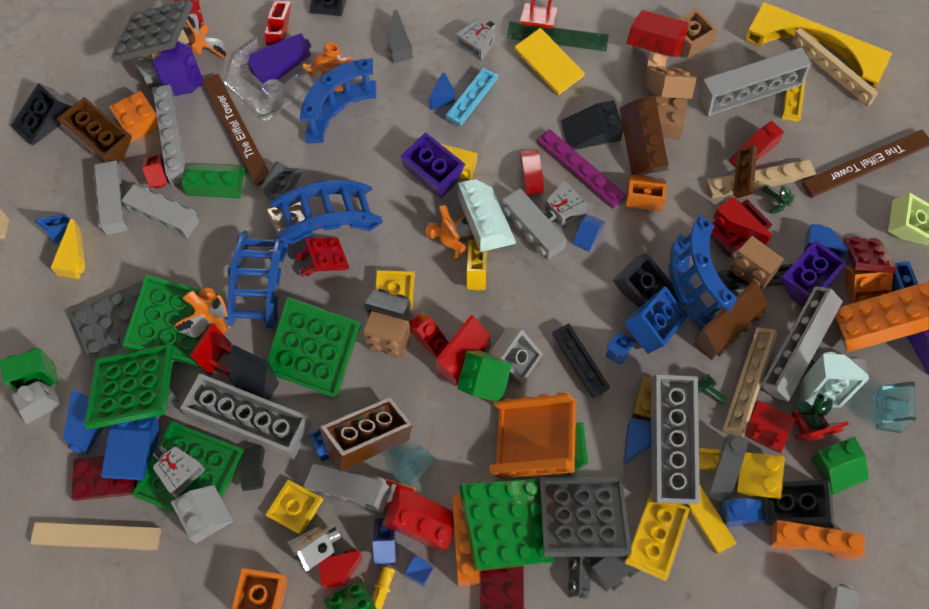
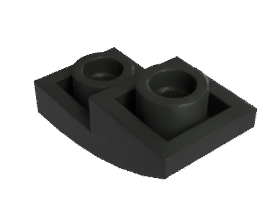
M262 445L244 448L241 459L242 491L263 488L265 470L262 465L265 449Z

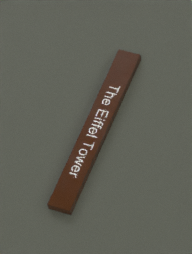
M219 74L203 79L202 81L256 187L262 185L269 174V170Z
M921 129L806 179L801 185L809 196L813 198L929 147V137Z

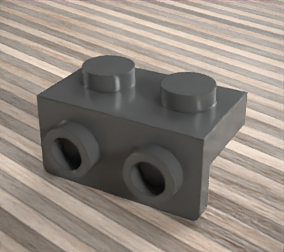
M276 161L260 190L272 201L278 195L292 191L301 172L297 168H284L279 161Z

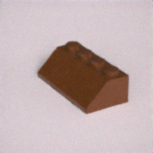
M655 95L636 99L620 107L631 174L641 176L668 170L669 164Z
M83 97L57 118L64 131L102 163L115 160L119 163L125 158L132 139L131 134L87 98Z
M755 280L737 296L738 299L729 312L723 309L702 329L694 345L711 360L716 356L721 357L727 351L726 346L730 343L732 345L735 344L741 337L739 334L742 331L746 333L753 326L752 322L755 319L759 321L766 313L764 309L767 306V302Z
M389 397L320 427V431L329 458L341 472L409 441L412 424Z

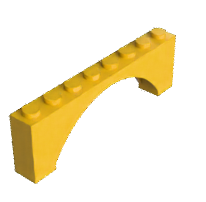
M763 2L745 38L746 42L761 47L762 44L772 40L793 38L795 32L801 28L817 42L838 53L853 72L871 87L876 88L892 55L891 52Z

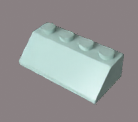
M476 179L458 183V199L479 251L483 252L516 244L493 188Z
M826 352L822 354L800 381V400H804L812 406L816 395L821 393L825 396L824 401H833L832 407L841 408L869 380V376L845 354Z

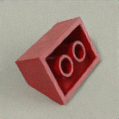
M641 10L630 27L626 44L671 57H680L690 22Z
M473 315L469 316L436 358L437 374L455 387L459 383L467 351L487 352L491 346L490 334Z
M397 485L382 525L435 550H447L454 532L452 510L401 485Z

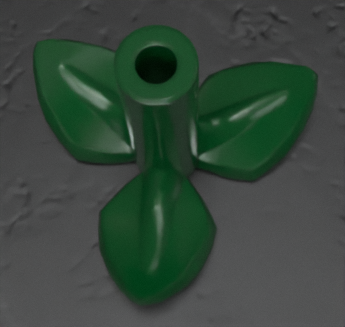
M766 185L763 189L764 192L779 201V204L769 211L770 214L784 211L786 205L789 207L795 195H792L791 190L783 185L781 186L780 193L769 185Z
M709 373L703 376L698 382V395L700 392L705 391L720 403L725 404L728 398L713 388L717 385L716 381Z
M821 393L816 395L812 407L810 403L804 400L796 401L797 408L803 415H811L808 422L814 427L823 426V419L818 415H828L833 406V401H824L825 396Z

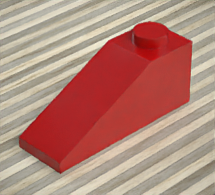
M771 120L760 128L741 148L754 144L758 148V160L779 144L784 131ZM737 152L729 159L735 167Z
M734 197L719 206L713 216L715 222L726 231L748 240L753 236L764 245H768L773 236Z

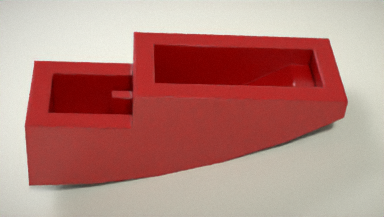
M274 1L267 17L268 25L264 32L266 45H273L285 39L290 15V2Z
M538 150L520 151L525 194H543L544 181Z

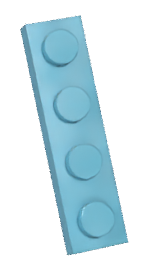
M483 68L446 114V120L461 127L498 80V75Z

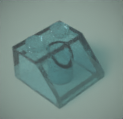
M914 381L882 385L874 392L873 403L876 404V410L873 414V421L876 422V430L901 433L916 421Z

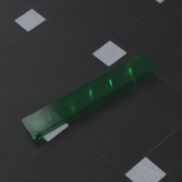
M509 21L508 39L524 40L541 28L557 45L605 52L607 50L608 34L555 27L542 28L540 26H527Z

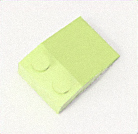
M911 193L893 199L888 232L900 239L929 246V203Z

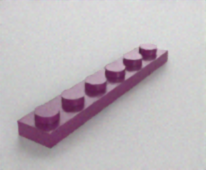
M548 129L537 138V143L612 209L626 199V194L551 129Z

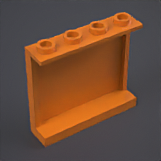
M558 392L557 395L550 396L540 394L538 397L533 398L522 396L515 400L504 398L502 401L494 402L493 405L499 408L496 464H490L489 473L497 478L574 473L576 400L569 393Z

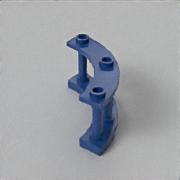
M373 58L354 60L342 64L327 72L311 87L300 111V121H308L305 134L306 143H323L330 119L343 110L348 103L376 98V80L369 79V75H373ZM362 76L363 82L350 85V79ZM343 83V91L334 92V89Z
M319 181L278 195L276 199L270 202V205L281 209L286 228L278 233L279 239L293 245L297 241L313 235L315 230L324 228V231L339 229L341 225H350L351 228L370 232L383 223L381 216L370 212L365 194L373 190L372 186L354 181ZM329 195H342L346 212H334ZM321 196L326 214L313 217L308 199ZM350 196L359 198L363 212L353 209ZM301 202L305 219L293 225L289 207Z
M699 214L694 221L691 233L686 238L679 234L675 239L670 251L669 273L679 302L684 303L689 311L687 314L703 329L716 317L715 312L721 307L729 312L738 298L724 285L714 269L709 251V240L714 225ZM690 256H691V257H692V261H693V265L689 268V262H690ZM696 272L702 282L697 289H695L691 279ZM706 290L716 301L709 308L700 298Z
M244 230L237 237L232 265L228 266L229 286L226 308L228 316L225 317L227 319V326H232L236 318L263 319V321H266V328L274 329L278 322V296H275L276 285H280L281 268L278 267L280 262H284L288 252V243L280 240L279 236L274 240L249 239L247 231ZM248 246L274 247L270 251L247 250ZM243 257L267 258L271 261L270 267H267V269L241 268ZM239 275L264 276L268 279L267 288H264V290L237 288ZM236 296L264 297L266 299V310L263 312L236 310Z

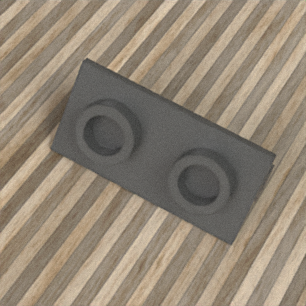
M570 557L568 561L570 579L567 586L569 598L579 596L581 599H588V595H590V579L583 578V574L590 575L591 559L589 557Z

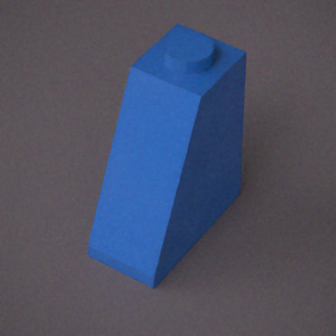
M73 389L62 440L68 444L67 448L75 453L82 451L87 454L104 427L88 430L84 426L89 397Z

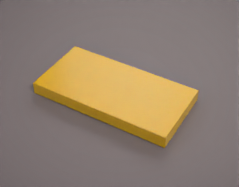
M541 28L514 48L557 95L563 93L585 76V73Z
M650 492L631 544L632 553L627 556L625 564L666 581L690 508L682 504L652 503Z

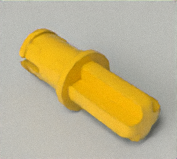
M382 567L377 585H374L375 591L372 600L376 609H382L387 593L391 591L389 587L395 570L389 567Z

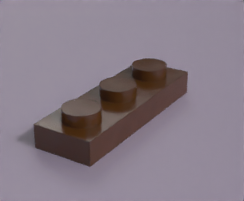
M754 144L738 149L733 195L736 198L748 196L754 192L758 149Z

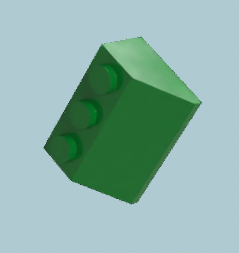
M191 164L185 168L182 186L187 196L241 199L246 166Z

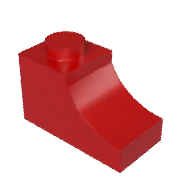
M158 154L144 158L142 169L149 188L159 189L164 187L168 183V177L165 172L162 155Z

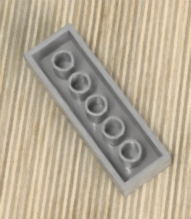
M801 47L780 55H774L765 60H758L750 65H743L737 69L725 71L716 76H709L703 81L699 101L706 115L710 116L801 86L805 82L812 63Z
M200 373L180 408L186 417L258 446L262 445L265 449L293 460L311 426V421L307 415Z
M655 375L651 378L652 503L700 504L698 376Z

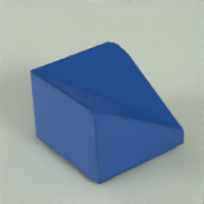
M414 555L404 575L411 581L425 587L434 567Z

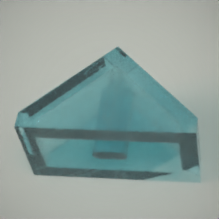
M420 445L405 455L393 476L402 484L411 487L436 458Z

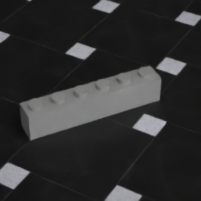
M170 84L154 87L153 94L165 172L172 186L182 184L187 164L176 97Z
M814 287L765 376L761 386L772 397L785 401L790 400L843 302L831 288Z

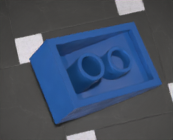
M665 286L637 309L624 324L639 342L640 346L649 354L665 346L687 319L688 315Z
M156 416L111 425L102 468V478L144 480L161 432Z

